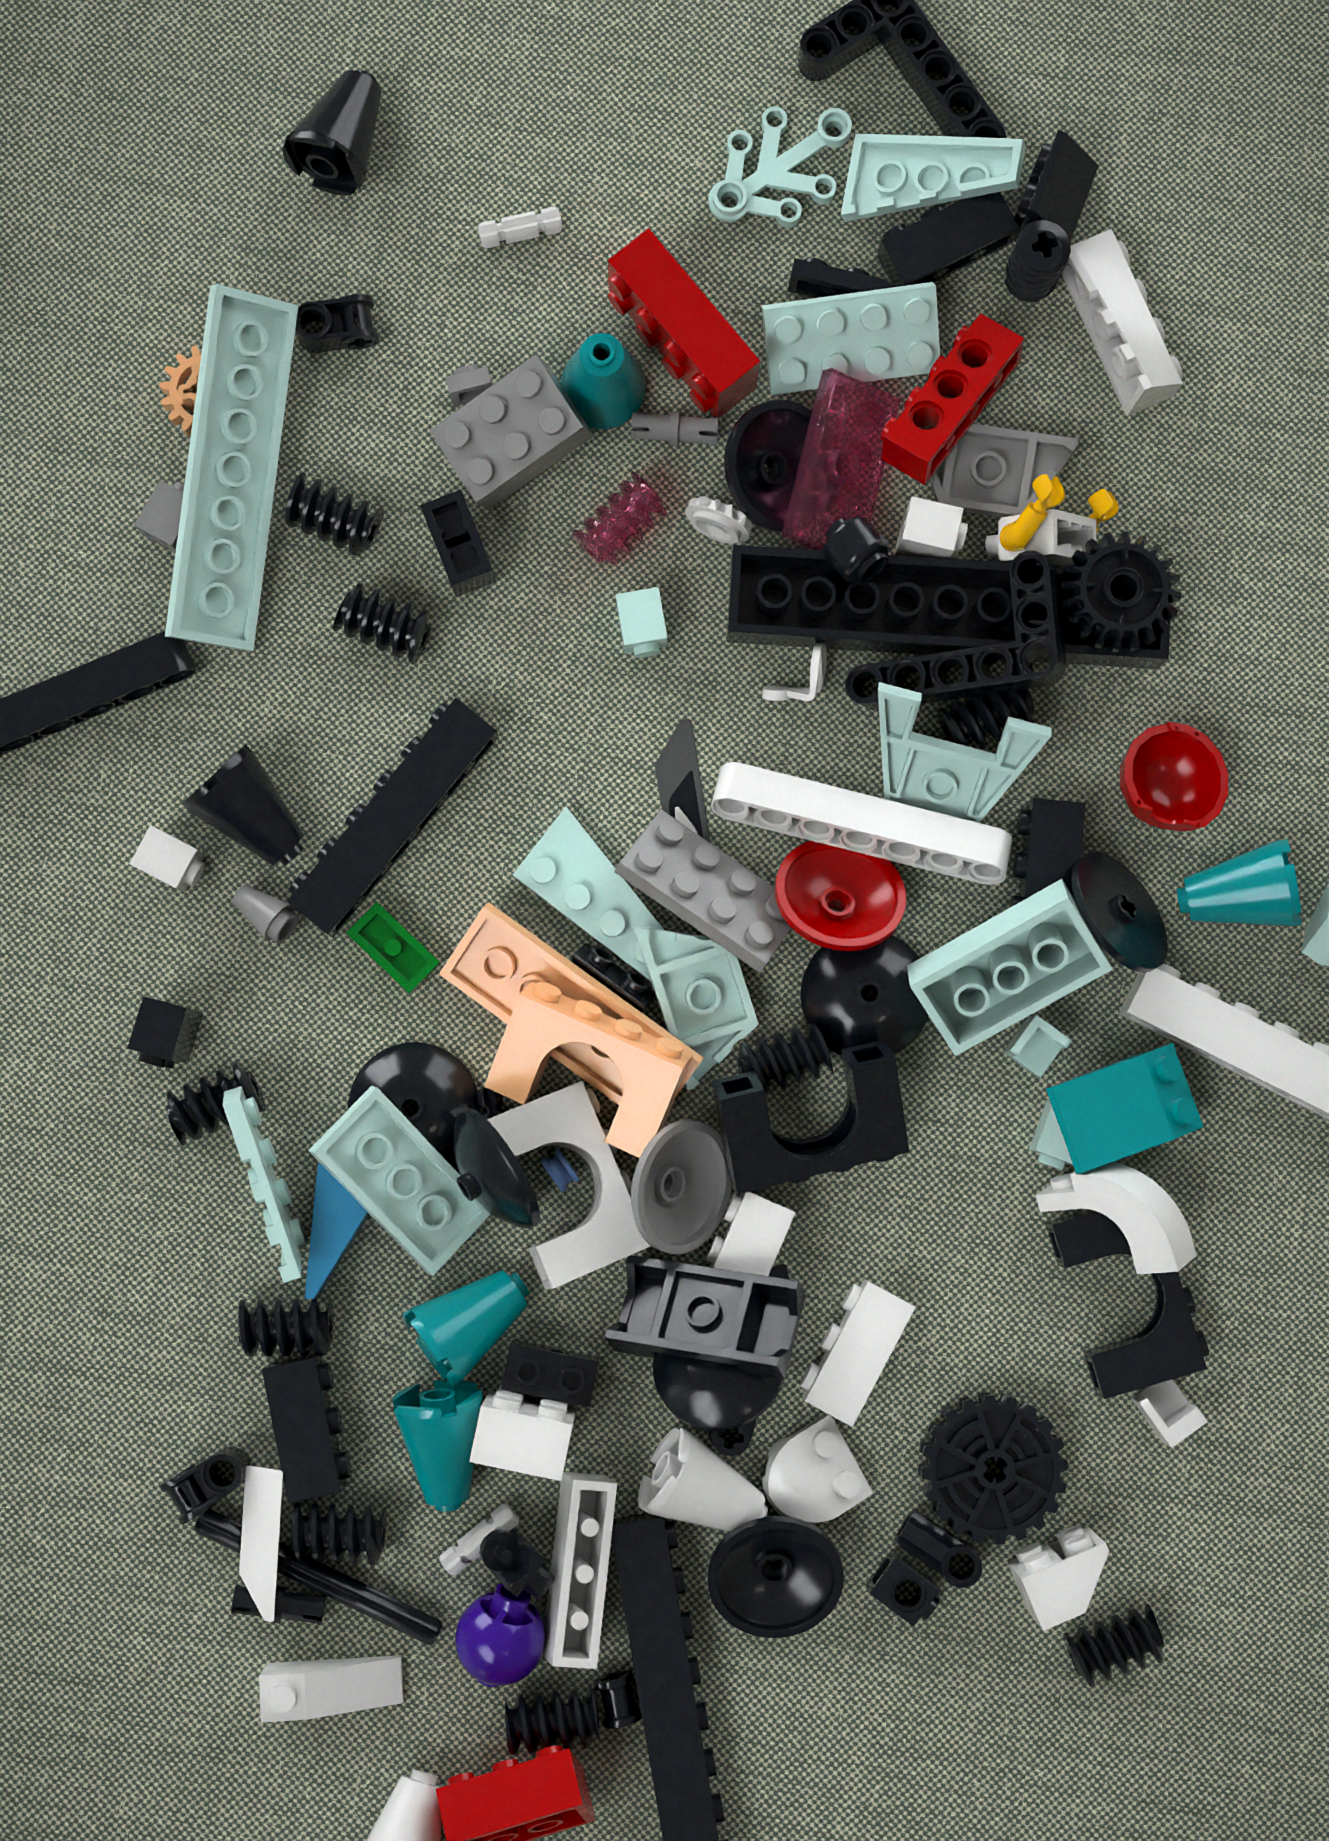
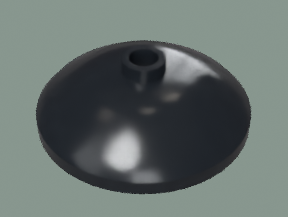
M767 401L746 411L738 419L730 432L724 455L726 482L736 505L749 520L773 532H792L812 525L824 515L831 505L837 490L839 460L834 440L828 428L813 411L794 401ZM765 464H766V465L768 466V468H769V475H768V476H767L766 473H765V469H764V465H765Z
M893 935L882 943L863 950L839 951L821 947L808 963L801 982L800 1001L807 1025L814 1022L822 1032L827 1048L842 1056V1049L883 1039L893 1055L900 1052L916 1039L929 1016L910 987L907 965L920 959V957L909 945ZM866 985L873 986L877 992L876 999L872 1002L865 1001L861 996V989Z
M420 1042L397 1044L373 1056L357 1074L348 1099L349 1109L371 1086L377 1087L449 1164L455 1160L453 1152L454 1124L458 1113L467 1108H472L480 1113L476 1095L478 1089L466 1066L445 1049ZM410 1099L415 1100L419 1105V1111L413 1117L407 1116L403 1111L404 1103Z
M467 1108L458 1113L454 1124L453 1152L461 1175L456 1181L463 1195L469 1201L476 1199L488 1213L512 1226L530 1229L538 1224L540 1221V1210L536 1196L524 1170L505 1140L492 1124L476 1110Z
M658 1352L656 1358H653L655 1386L666 1407L684 1423L703 1430H731L755 1420L774 1402L784 1382L782 1379L741 1373L738 1366Z
M785 1516L762 1517L738 1526L720 1541L711 1556L708 1567L709 1594L719 1614L735 1628L745 1633L765 1638L794 1636L818 1625L835 1608L841 1596L844 1583L841 1557L831 1539L816 1526L800 1519ZM771 1558H779V1560L775 1562L768 1561V1559Z

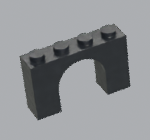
M884 1039L841 1050L847 1086L845 1109L839 1120L830 1129L811 1138H788L778 1134L771 1128L765 1091L755 1070L711 1081L728 1174L737 1194L746 1192L759 1193L770 1186L786 1182H804L811 1176L831 1171L845 1172L855 1165L872 1161L885 1162L893 1159L896 1155L909 1152L896 1058Z
M1088 1210L1045 1223L1057 1266L1068 1268L1115 1254H1126L1132 1257L1129 1243L1122 1230L1115 1222L1100 1212ZM1178 1272L1150 1273L1156 1289V1304L1152 1317L1141 1331L1129 1338L1083 1351L1096 1395L1107 1399L1207 1369L1204 1357L1209 1356L1208 1345L1202 1331L1195 1330L1191 1314L1196 1312L1195 1302L1190 1289L1182 1287Z

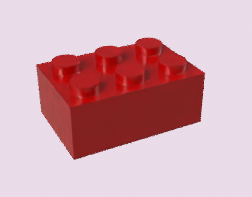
M556 1745L537 1751L535 1753L536 1758L519 1763L518 1759H508L491 1766L492 1772L475 1777L474 1773L468 1772L447 1779V1786L436 1789L446 1841H532L596 1821L582 1764L570 1748L563 1750L562 1746Z

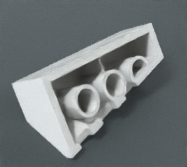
M1109 229L1071 245V253L1062 271V276L1126 416L1173 397L1183 384L1181 381L1183 378L1182 368L1178 359L1174 355H1169L1163 342L1165 340L1163 326L1157 317L1152 318L1146 305L1147 293L1140 279H1134L1128 266L1130 258L1125 244L1121 240L1117 241L1112 229Z

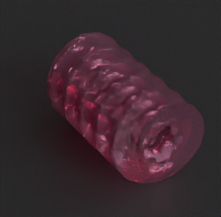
M633 471L631 476L634 483L623 480L619 485L623 496L611 493L607 497L610 508L599 505L595 509L599 521L589 517L584 520L583 525L587 534L580 530L572 532V536L579 546L599 564L606 561L617 566L619 561L614 550L617 548L629 554L631 549L626 538L630 536L641 541L643 536L638 526L642 524L653 529L655 524L650 514L655 512L663 517L667 515L660 496L641 476Z

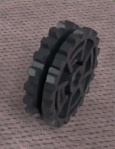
M980 1392L977 1401H973L967 1395L958 1398V1408L952 1410L946 1405L940 1410L943 1419L939 1424L929 1423L926 1428L931 1434L929 1442H920L919 1452L925 1456V1462L917 1464L921 1478L927 1480V1483L921 1487L924 1496L927 1497L928 1501H936L932 1509L941 1520L949 1518L948 1525L953 1531L961 1535L965 1530H968V1535L975 1542L982 1543L986 1536H990V1539L996 1545L1005 1544L1007 1535L1015 1536L1018 1541L1027 1538V1528L1033 1526L1040 1530L1046 1525L1042 1516L1046 1512L1056 1513L1059 1505L1054 1500L1056 1493H1065L1067 1484L1060 1479V1473L1068 1470V1461L1058 1455V1451L1064 1447L1063 1442L1055 1434H1049L1053 1428L1052 1423L1042 1415L1035 1417L1037 1409L1025 1401H1022L1017 1406V1399L1011 1395L1002 1393L999 1399L996 1400L995 1396L990 1394V1392ZM991 1457L997 1462L998 1457H1000L1001 1461L997 1464L1000 1470L999 1474L993 1477L988 1472L987 1476L984 1477L983 1474L987 1471V1467L984 1464L986 1459Z

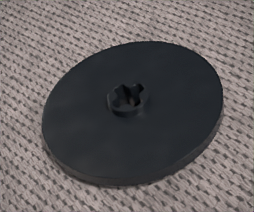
M1090 852L1078 859L1073 866L1071 876L1073 894L1082 918L1098 943L1116 961L1133 971L1147 973L1162 965L1168 951L1166 930L1154 901L1142 883L1126 866L1105 853Z

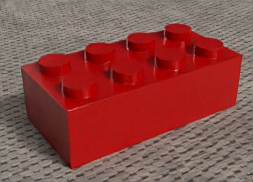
M649 228L608 259L607 283L610 293L607 296L609 301L622 316L628 313L637 324L635 331L647 347L655 346L664 356L662 363L668 373L677 381L680 378L685 381L691 389L689 395L692 401L703 413L709 410L714 417L720 418L757 388L761 362Z

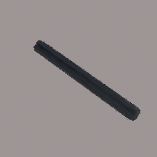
M211 1509L201 1513L195 1524V1532L240 1554L242 1524ZM279 1542L278 1573L427 1645H433L442 1628V1622L439 1619L321 1562H316L309 1556L304 1561H298L294 1549Z

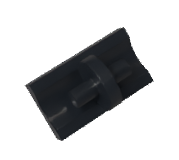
M511 1529L509 1532L506 1530L492 1531L484 1537L480 1544L479 1553L484 1565L516 1597L524 1589L539 1600L555 1580V1577L542 1567L546 1559L514 1529Z

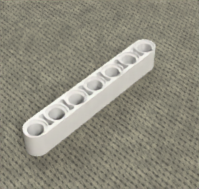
M737 762L726 763L720 768L711 803V809L714 813L727 820L981 884L995 885L1002 883L1006 879L1012 837L1008 832L997 827Z

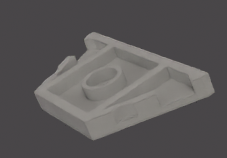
M973 423L929 480L935 500L939 503L964 508L963 512L999 518L1022 514L1029 502L1035 503L1038 499L1032 487L1033 481L1042 474H1047L1050 481L1057 476L1076 451L1079 439ZM920 426V427H919V428L925 429V430L932 429V428L927 427V426Z

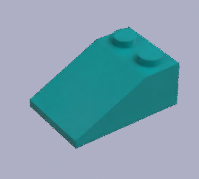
M1173 1043L1131 1055L1046 1089L1076 1174L1087 1172L1169 1142L1204 1127Z

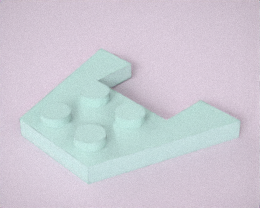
M879 682L878 703L884 799L980 823L1052 735V728L1008 716L998 748L994 754L912 732V728L921 703L922 693Z

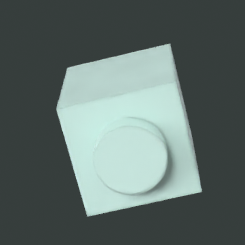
M659 587L616 594V606L624 653L634 652L636 658L659 654L660 648L667 647L668 639Z
M1046 1100L1029 1150L1040 1154L1037 1162L1063 1171L1065 1164L1073 1166L1051 1102Z

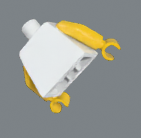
M1042 474L1032 483V487L1038 497L1036 502H1029L1022 514L1002 517L998 522V533H990L986 538V552L991 559L999 558L1000 562H1012L1019 553L1027 550L1037 551L1043 554L1052 565H1075L1071 558L1076 550L1086 552L1085 544L1088 540L1094 539L1096 541V533L1099 531L1097 525L1116 516L1119 510L1118 503L1110 491L1107 492L1106 489H1100L1088 498V503L1094 512L1089 517L1056 509L1046 510L1062 503L1065 499V491L1058 476H1055L1050 481L1047 474Z

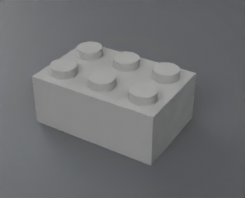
M536 354L429 430L475 503L489 510L594 436L549 364Z

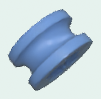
M559 1148L554 1150L553 1158L546 1159L544 1157L540 1160L562 1193L567 1190L566 1186L570 1181L577 1183L581 1180Z

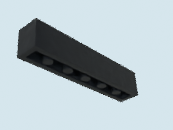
M457 698L450 705L444 702L435 710L429 719V723L432 726L422 739L415 736L406 745L401 753V757L404 758L402 763L394 772L388 769L383 773L373 787V790L376 792L366 806L362 803L357 805L345 820V824L349 827L338 840L332 837L317 854L320 862L310 874L307 871H303L291 884L289 892L292 895L287 902L330 937L334 938L499 738L496 729Z

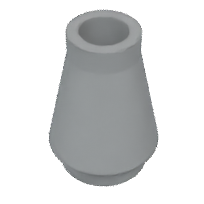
M249 884L243 885L233 897L232 905L246 917L266 941L273 940L277 944L284 942L298 924L299 915L293 912L294 907L258 891Z

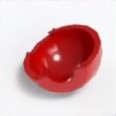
M1167 722L1147 728L1131 742L1120 764V789L1130 812L1141 821L1154 827L1173 831H1193L1206 827L1221 813L1228 797L1229 774L1221 752L1207 735L1187 724Z

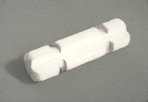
M557 207L540 209L541 214L535 215L534 211L501 218V223H495V220L482 222L478 225L481 244L484 248L500 246L499 241L506 240V244L540 237L539 233L544 231L546 235L559 233L562 230L560 212Z
M501 1504L490 1513L491 1518L489 1520L484 1518L457 1541V1547L451 1546L440 1555L439 1560L450 1575L459 1574L468 1566L467 1561H474L480 1556V1544L490 1532L495 1530H506L509 1532L519 1523L517 1514L508 1504Z

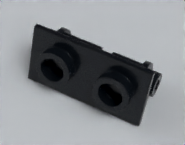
M585 943L572 956V963L641 1013L655 996V993L648 989L649 985L642 977L633 972H625L613 963V957L601 947L590 946L588 943Z

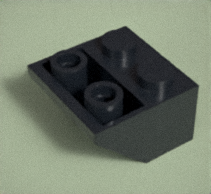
M1058 130L1052 145L1047 143L1042 145L1015 215V220L1020 228L1014 242L1017 241L1023 228L1036 220H1048L1058 224L1066 232L1069 240L1071 241L1099 165L1066 132Z

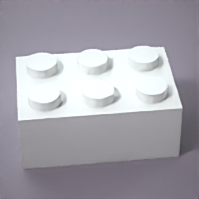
M499 1385L497 1391L490 1390L480 1408L469 1462L561 1481L577 1408L569 1407L567 1402L543 1397L541 1401L526 1398L523 1393L501 1389L502 1385Z

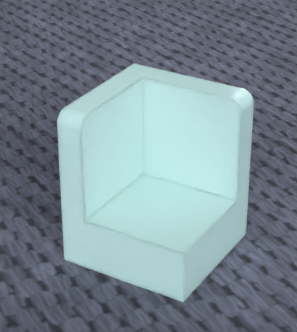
M1038 1015L1027 1017L1003 1050V1053L1037 1078H1041L1059 1051L1067 1048L1072 1040Z

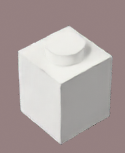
M150 825L129 864L185 893L188 885L194 887L202 876L205 864L201 861L205 854Z

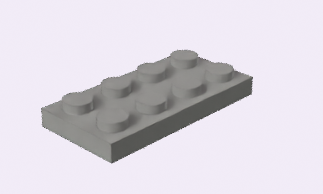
M663 810L658 812L614 871V873L759 973L791 929L777 906L774 892L775 887Z

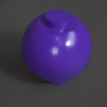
M501 1583L497 1585L495 1592L485 1594L474 1600L459 1619L455 1634L456 1651L459 1660L466 1671L484 1686L499 1687L519 1682L537 1667L542 1658L546 1643L544 1622L538 1610L530 1603L531 1594L524 1589L516 1597Z

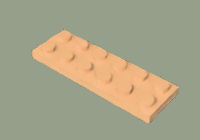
M490 902L483 906L439 973L440 976L506 1024H508L519 993L532 981L535 983L545 982L560 989L562 995L570 999L588 1001L601 1008L602 1013L617 1020L627 1019L637 1023L642 1027L643 1032L656 1038L666 1037L679 1042L683 1046V1050L692 1053L693 1056L678 1093L704 1059V1057ZM579 1042L562 1044L552 1050L550 1056L620 1105L623 1093L621 1075L615 1063L607 1054L592 1045Z

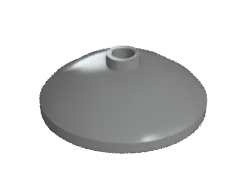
M695 1120L673 1122L661 1129L651 1139L637 1162L631 1186L633 1217L643 1239L656 1250L669 1254H684L693 1251L710 1238L724 1216L730 1198L732 1181L728 1174L722 1137L713 1127Z

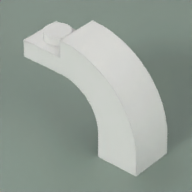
M1111 1162L1084 1173L1076 1174V1171H1074L1073 1173L1059 1175L1050 1179L1051 1185L1036 1194L1040 1212L1090 1209L1110 1218L1122 1230L1129 1243L1137 1274L1178 1272L1197 1256L1189 1227L1176 1203L1154 1180L1132 1167Z

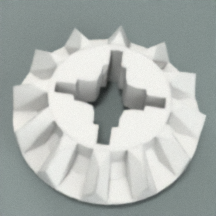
M706 496L690 499L685 509V514L693 527L713 540L734 544L746 542L749 539L753 525L743 512L732 508V504L727 505L719 499L711 500Z

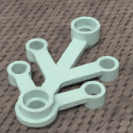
M772 106L767 108L762 115L761 127L764 134L757 171L743 181L744 159L748 158L752 152L753 139L747 131H733L727 140L729 159L725 180L717 182L709 193L708 205L711 213L718 220L728 223L741 220L747 213L776 218L782 227L792 228L799 223L802 213L801 204L796 199L788 197L781 201H776L754 195L769 187L809 194L813 201L818 204L830 203L835 197L837 188L836 181L832 176L820 174L815 177L789 171L826 146L830 148L843 146L848 141L851 133L852 121L850 116L839 108H831L824 111L819 117L817 131L777 157L780 135L786 130L788 118L786 112L780 107ZM770 117H778L782 124L773 127L767 123V120ZM830 127H836L840 130L841 134L837 137H832L826 133V130ZM737 140H742L747 144V147L744 150H736L732 144ZM820 184H826L830 187L831 191L828 194H820L817 192L816 187ZM726 197H732L737 201V205L728 208L722 204V200ZM790 207L795 210L796 215L792 218H786L781 214V210Z

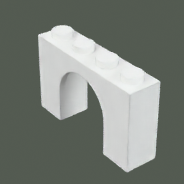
M583 1081L487 1119L505 1140L515 1157L539 1147L558 1146L577 1154L591 1171L595 1195L592 1207L586 1218L572 1230L528 1248L545 1290L554 1289L650 1247L639 1233L633 1217L630 1197L632 1182L625 1170L619 1171L613 1156L617 1153V1148L605 1143L609 1130H602L596 1115L600 1112L597 1097L591 1088H585Z

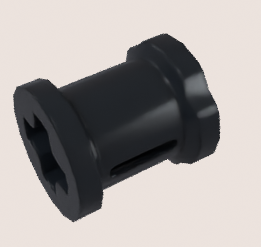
M630 1670L608 1673L593 1681L595 1690H599L601 1693L606 1715L602 1722L606 1729L628 1726L642 1719L641 1709L635 1706L630 1684L634 1677Z

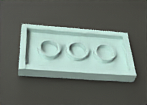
M933 282L761 306L771 395L928 374L940 356L936 285Z
M371 1086L308 1150L415 1262L431 1276L436 1274L491 1215L476 1199L469 1201L463 1195L456 1181L460 1174L375 1086Z

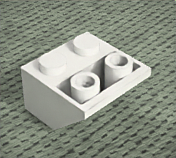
M1080 1525L1064 1529L1056 1535L1057 1541L1041 1547L1040 1543L1027 1545L1015 1552L1017 1558L1007 1562L1029 1614L1043 1631L1080 1616L1087 1611L1109 1554L1106 1542L1089 1527L1082 1529Z

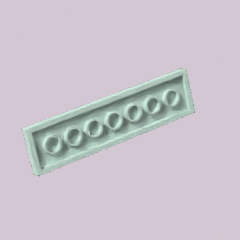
M220 284L210 286L165 637L244 651L254 650L298 305Z

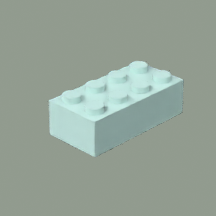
M1062 879L907 965L911 989L955 1056L1113 970L1107 952L1087 927L1075 899Z

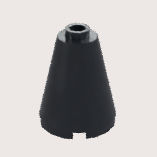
M360 69L345 71L285 140L282 152L286 163L299 177L302 171L313 177L312 186L334 195L349 196L354 194L357 187L360 189L365 181L382 95L381 88L372 74Z
M246 744L182 803L190 813L272 866L279 860L286 866L304 849L299 843L304 837L303 832L253 750Z

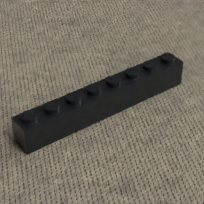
M648 1513L614 1518L612 1542L663 1841H728V1839L719 1840L717 1823L725 1822L720 1793H711L709 1777L717 1776L713 1747L704 1749L701 1731L709 1730L705 1702L696 1703L693 1688L694 1685L702 1684L697 1656L688 1658L685 1641L694 1639L690 1612H681L678 1595L686 1593L682 1566L673 1567L670 1550L678 1548L674 1521L665 1522L664 1517Z

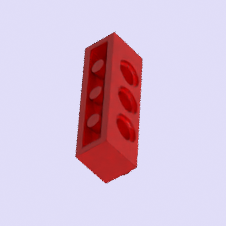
M981 313L970 327L964 325L954 339L953 349L946 357L943 355L939 356L929 372V379L922 388L916 386L906 400L905 410L898 419L892 417L886 423L880 436V440L883 441L881 460L921 484L926 485L1018 366L1024 338ZM949 395V396H953V397H955V398H946V397H943V396ZM920 426H927V427H930V428H932V429L925 430V429H921V428H919V427H920Z

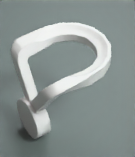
M815 643L813 647L810 665V686L790 688L778 685L764 686L762 698L772 701H784L790 698L812 701L816 694L824 687L827 666L825 643Z

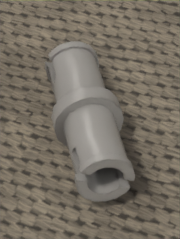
M672 411L671 415L632 413L631 426H633V429H631V440L669 441V446H679V442L712 444L715 446L718 444V417L681 416L679 411Z

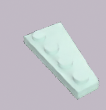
M855 133L841 216L845 222L1019 188L1026 148L1023 139Z
M565 807L513 873V877L651 982L634 929L638 927L664 929L628 883L614 873L616 868L569 809Z
M242 1086L224 1092L223 1108L241 1161L243 1163L250 1162L252 1168L248 1169L247 1172L255 1202L259 1204L265 1202L267 1209L263 1210L266 1224L265 1231L271 1246L280 1243L281 1266L278 1269L283 1283L301 1277V1245L307 1243V1239L299 1217L292 1219L287 1205L292 1203L287 1183L284 1178L277 1180L272 1165L277 1163L272 1143L269 1138L261 1139L256 1124L262 1123L257 1103L254 1097L246 1099Z

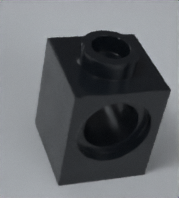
M893 1549L890 1550L866 1584L869 1593L913 1627L920 1618L924 1621L927 1620L936 1609L940 1600L936 1596L940 1591L936 1582ZM904 1580L915 1581L918 1586L916 1594L908 1600H900L895 1597L897 1585Z

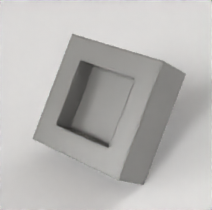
M477 365L463 366L456 369L453 375L445 377L453 406L470 402L492 386L487 366L478 368Z

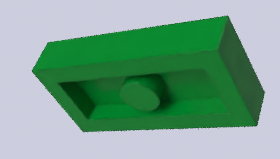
M377 901L346 932L410 995L441 964Z

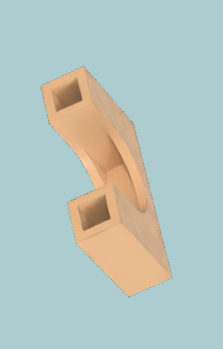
M532 981L518 995L484 1087L524 1105L537 1091L551 1052L555 1047L572 1042L592 1045L607 1054L615 1063L621 1075L623 1085L622 1099L605 1143L640 1158L651 1139L663 1129L693 1054L683 1050V1046L673 1039L666 1037L656 1038L643 1032L642 1027L631 1020H617L602 1013L601 1008L591 1002L570 999L562 995L560 989L554 985Z

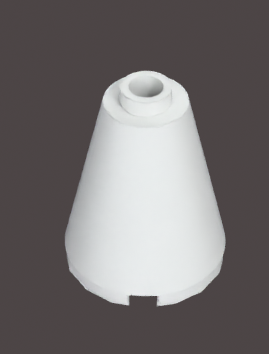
M681 1427L680 1430L677 1428L671 1429L656 1448L650 1459L651 1462L656 1464L652 1478L646 1475L643 1476L638 1494V1507L648 1514L728 1532L748 1521L766 1517L768 1507L764 1504L765 1496L760 1490L690 1431Z
M412 1769L410 1777L401 1775L366 1841H441L442 1818L436 1789L441 1787L436 1785L439 1776L417 1769Z

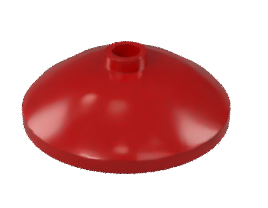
M815 841L805 842L793 849L781 863L775 880L774 892L776 903L781 915L789 926L808 941L832 950L857 951L882 943L898 928L906 908V890L903 880L889 860Z

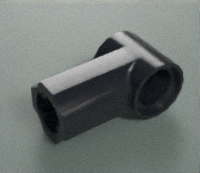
M913 1508L900 1526L893 1542L944 1576L951 1585L957 1588H968L974 1585L982 1574V1562L976 1548L971 1543L959 1539ZM958 1553L968 1554L973 1559L971 1569L963 1574H956L948 1568L950 1559Z

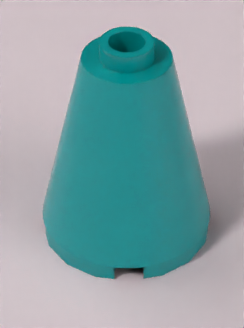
M597 333L589 336L567 362L561 376V385L587 425L591 428L606 430L622 426L632 417L633 412H637L644 401L646 380L640 363L610 334Z
M1288 839L1276 840L1183 878L1185 887L1176 888L1180 914L1189 913L1190 920L1198 922L1289 927L1302 925V920L1298 914L1302 912L1294 864H1289L1287 852H1291Z
M500 1270L409 1308L401 1317L408 1330L413 1327L418 1333L415 1340L438 1374L443 1380L447 1378L449 1386L453 1388L468 1375L528 1307L525 1297L530 1292L516 1272L508 1275L504 1270Z
M448 1380L433 1381L434 1389L421 1392L419 1384L398 1391L393 1397V1411L424 1500L428 1505L435 1506V1509L441 1512L460 1508L462 1506L461 1503L470 1497L474 1463L469 1462L483 1396L482 1390H478L476 1383L462 1380L453 1388L449 1386Z

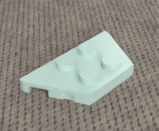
M646 927L635 928L634 930L667 1031L704 1057L685 1084L687 1090L694 1089L700 1083L699 1080L717 1062L720 1063L732 1051V1047L739 1040L744 1039L759 1025L738 958L707 936Z

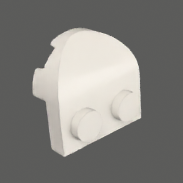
M829 1414L822 1415L791 1436L781 1438L771 1447L767 1454L769 1459L766 1466V1474L762 1476L763 1490L770 1505L781 1516L800 1519L808 1523L826 1522L835 1519L873 1494L835 1421Z

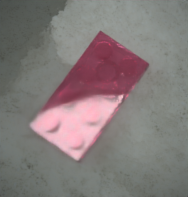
M836 369L822 370L782 537L811 549L823 551L827 540L826 532L836 520L860 516L866 517L871 522L885 462L881 460L883 441L880 440V436L886 423L892 417H897L900 398Z

